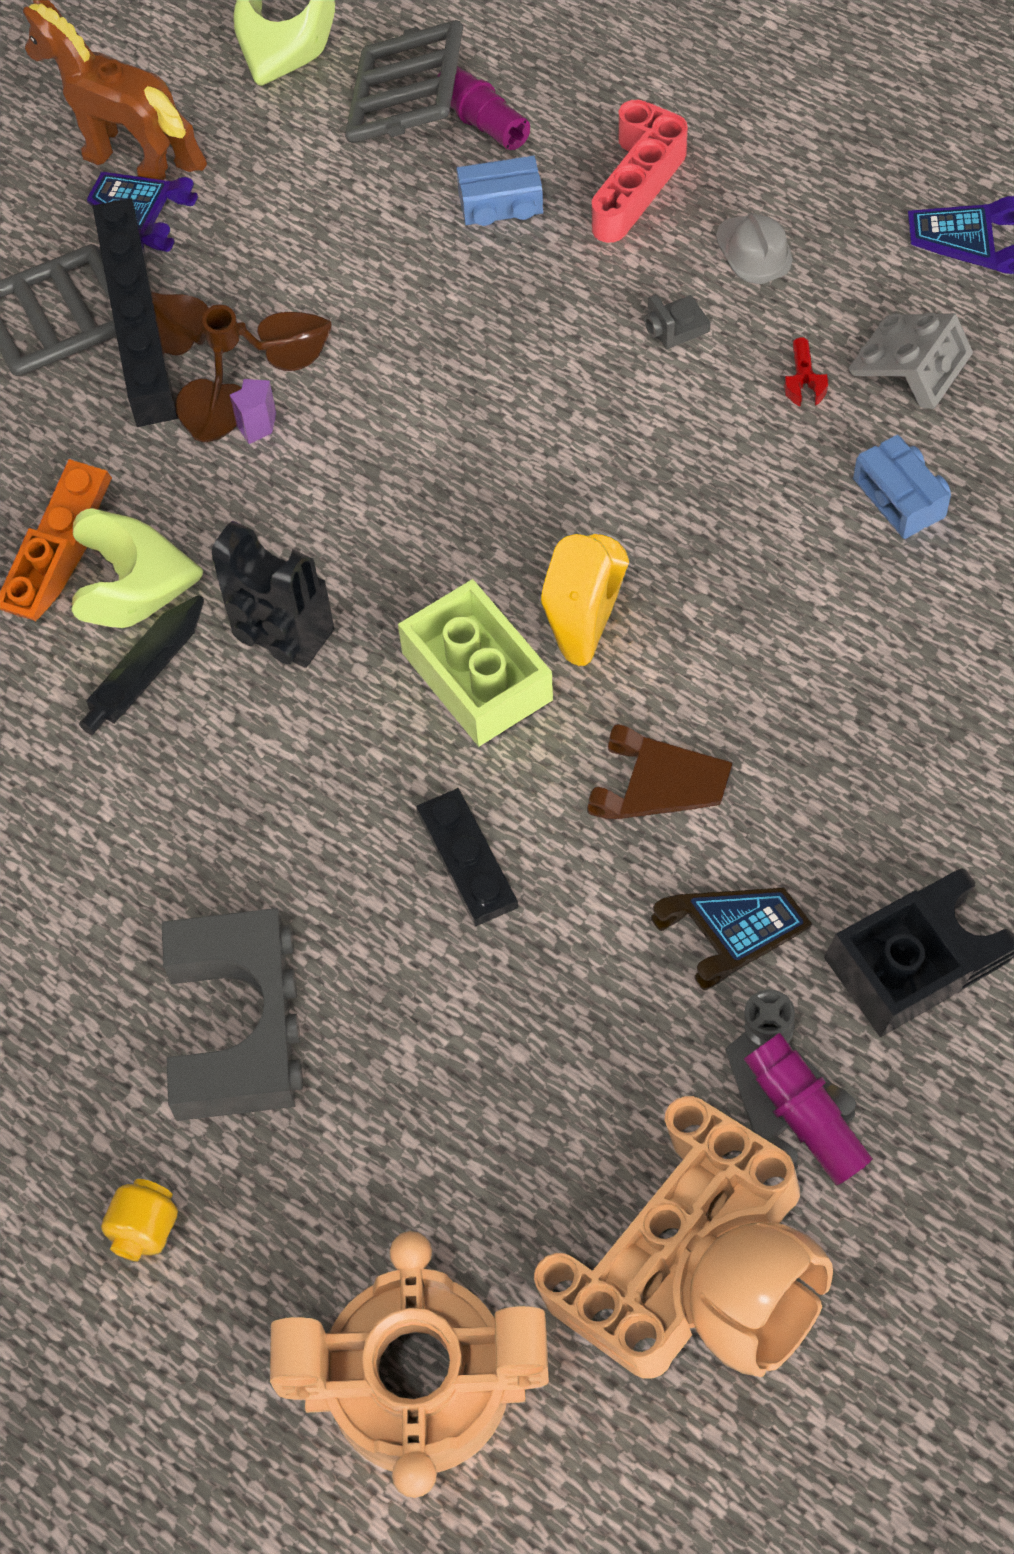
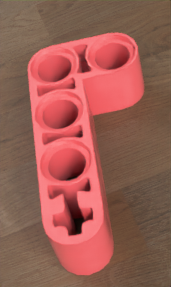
M630 100L621 105L619 109L618 140L620 146L629 151V153L592 199V233L595 238L606 243L621 240L685 160L687 155L688 126L683 117L642 100Z

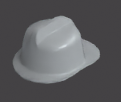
M751 213L747 216L727 218L719 225L716 233L718 245L737 277L749 283L764 284L785 276L790 271L793 259L791 249L787 243L785 230L773 218Z

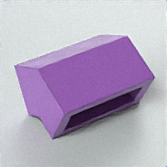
M243 379L242 389L230 394L237 427L248 444H251L272 433L276 408L269 380Z

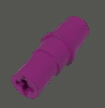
M457 66L451 108L456 111L458 118L463 123L473 125L481 132L487 133L508 150H516L521 147L530 134L529 121L510 107L495 92L494 87L488 81L477 79L470 72L464 71Z
M781 1033L775 1035L744 1058V1061L757 1077L755 1080L776 1109L772 1112L776 1118L783 1117L799 1141L806 1144L835 1186L855 1175L873 1160L841 1116L842 1111L823 1087L826 1083L822 1076L817 1078L797 1050L791 1048Z

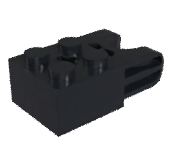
M231 521L215 541L211 553L233 635L245 645L253 646L257 644L268 649L275 659L284 664L294 662L307 668L335 630L325 580L317 577L313 558L292 549L288 561L282 560L263 547L254 530Z
M963 868L958 869L920 891L914 890L835 934L824 958L879 1037L886 1035L954 996L1013 959L1014 933L1010 930L1003 929L986 936L974 935L966 931L958 923L955 917V909L966 902L969 891L975 887V881L967 870Z

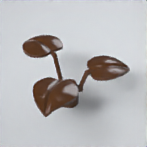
M152 292L164 353L182 355L192 348L194 342L202 345L205 340L214 352L215 382L208 379L193 380L180 390L176 399V412L181 424L194 440L200 442L221 439L237 427L230 394L242 388L236 384H222V354L231 351L238 344L240 335L257 350H266L267 361L273 367L283 371H296L309 366L319 357L332 330L331 321L323 317L301 312H280L266 317L259 323L257 330L261 340L259 341L246 329L244 322L237 323L234 311L226 305L218 304L208 307L202 300L193 296Z

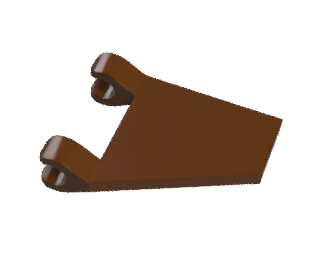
M614 725L609 737L608 751L623 756L638 757L624 799L608 789L595 787L592 789L589 797L587 812L590 815L605 819H623L720 805L733 763L644 737L624 725Z

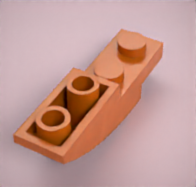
M68 459L37 530L28 529L0 591V610L37 621L60 595L87 549L86 546L75 540L73 536V522L81 511L90 508L99 509L112 479L107 470Z

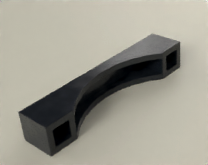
M128 198L92 205L127 396L136 426L141 427L178 419L153 303L142 233L133 199Z

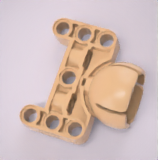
M684 1096L676 1099L668 1106L664 1120L675 1152L683 1159L682 1162L593 1271L570 1255L554 1253L546 1256L539 1262L535 1269L534 1281L547 1309L553 1316L636 1376L652 1379L662 1375L692 1336L690 1328H696L707 1348L723 1364L743 1374L763 1377L766 1371L776 1370L794 1353L811 1330L821 1312L822 1304L820 1298L806 1286L796 1281V1279L800 1278L819 1295H823L830 1289L833 1265L822 1247L808 1235L792 1227L780 1224L787 1213L796 1206L800 1198V1187L791 1157L785 1151L702 1099L694 1096ZM691 1125H700L696 1131L690 1133L682 1132ZM730 1151L742 1152L740 1155L732 1159L722 1158L727 1152ZM772 1177L784 1178L781 1183L774 1186L763 1184ZM670 1228L679 1229L678 1233L668 1239L658 1238L664 1230ZM565 1280L573 1281L566 1290L553 1292L554 1287ZM601 1310H614L612 1315L606 1320H592L595 1314ZM645 1338L656 1340L654 1345L646 1351L638 1352L633 1350L640 1340Z

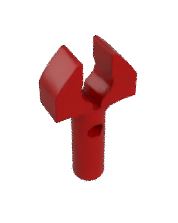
M799 337L793 341L796 374L794 376H785V395L800 407L802 399L801 389L803 384H807L808 388L814 391L816 406L827 394L828 376L827 374H815L813 372L809 341L805 337Z

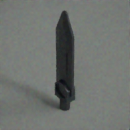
M195 596L163 613L86 700L90 711L79 722L80 727L86 733L93 735L106 720L115 724L195 633L204 604L202 596Z

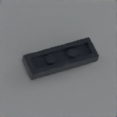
M459 788L417 805V814L474 926L476 927L517 909L518 900Z

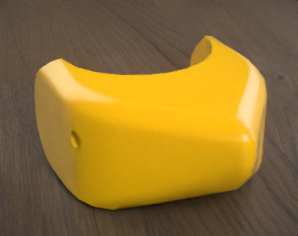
M574 534L560 540L554 549L543 585L541 603L559 650L567 661L578 666H586L592 660L629 565V558L625 548L612 537L601 534L589 536Z

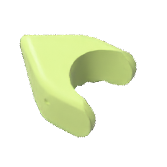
M236 0L233 15L234 30L253 80L257 85L263 86L308 64L321 54L327 43L332 26L335 0H310L308 6L299 15L290 20L280 22L269 21L263 18L261 13L262 0Z
M90 508L81 511L73 522V536L75 540L88 548L98 550L107 561L113 563L115 572L119 574L118 581L98 582L87 585L75 593L72 599V612L81 621L116 628L131 627L148 618L196 584L203 575V570L198 564L154 528L135 518Z

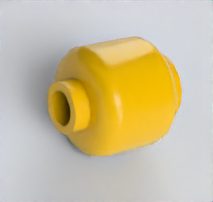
M135 1179L133 1184L118 1187L101 1225L103 1234L113 1242L110 1250L118 1256L131 1261H139L141 1254L156 1255L161 1253L178 1215L177 1206L171 1201L173 1194L165 1187L145 1179Z

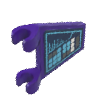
M101 172L87 197V202L92 206L132 198L143 243L153 249L169 252L175 243L174 238L167 237L170 227L166 223H155L167 198L177 204L191 207L195 204L198 194L196 192L191 193L194 183L192 179L187 177L165 181Z
M1006 196L993 203L984 205L908 211L911 245L1005 274H1014V245L995 252L992 223L1014 225V196Z

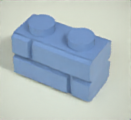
M535 155L456 168L458 193L465 225L478 224L486 226L498 220L511 218L525 220L533 215L543 214L542 184Z
M898 434L882 442L879 447L874 446L860 453L856 458L853 480L903 539L946 517L951 498L948 483L942 476H934L925 466V460L920 450L915 446L909 447Z

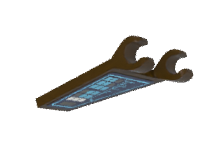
M784 887L668 896L654 904V914L651 916V921L659 931H664L689 914L717 951L718 955L707 957L697 965L698 973H696L694 978L704 991L722 982L731 973L786 943L812 926L811 921Z

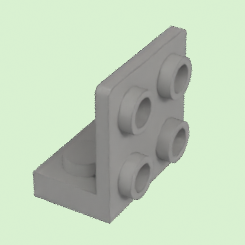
M896 313L886 316L880 322L879 327L849 366V371L853 376H905L918 405L925 409H934L973 354V350L956 313L905 315Z

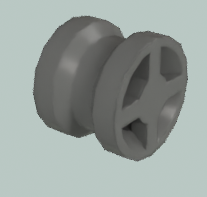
M767 989L753 994L746 1002L744 1010V1029L748 1041L752 1046L759 1048L775 1035L781 1033L789 1044L793 1039L795 1029V1010L792 1001L787 995L777 990ZM773 1023L777 1026L776 1028H774V1027H765V1028L762 1027L764 1024H773Z

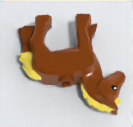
M33 0L34 4L23 8V13L30 23L29 39L25 44V50L31 59L35 61H43L45 59H54L56 61L62 78L63 95L74 111L78 127L85 137V144L81 148L83 160L96 165L105 163L113 153L109 138L116 137L119 132L116 124H121L133 134L143 148L144 158L137 167L138 177L158 180L166 178L165 171L168 168L166 154L170 144L175 153L174 162L177 168L188 172L204 170L207 166V161L194 137L193 126L176 108L169 87L159 76L103 53L92 52L83 38L75 31L74 26L66 21L49 0Z

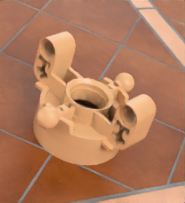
M407 1231L399 1234L390 1247L391 1262L398 1270L378 1276L373 1286L357 1295L340 1313L329 1333H325L321 1322L312 1318H282L271 1323L270 1383L277 1395L282 1398L305 1400L306 1413L332 1412L340 1431L349 1444L368 1461L383 1469L392 1471L393 1484L398 1492L406 1497L417 1498L424 1496L432 1489L436 1482L437 1472L453 1468L476 1454L494 1434L502 1419L507 1403L525 1402V1389L547 1385L549 1383L545 1311L529 1306L509 1307L496 1311L494 1318L486 1305L477 1296L458 1283L453 1282L447 1274L436 1270L424 1269L431 1260V1243L421 1233ZM413 1332L429 1334L439 1340L449 1353L448 1374L440 1387L428 1396L416 1399L398 1397L387 1390L380 1380L378 1370L381 1356L387 1346L401 1335Z

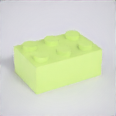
M473 579L398 624L402 654L478 747L553 701L552 671Z

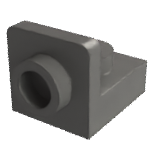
M657 294L648 297V313L644 316L646 329L652 338L658 337L666 350L710 332L711 322L692 295L666 305L662 303Z

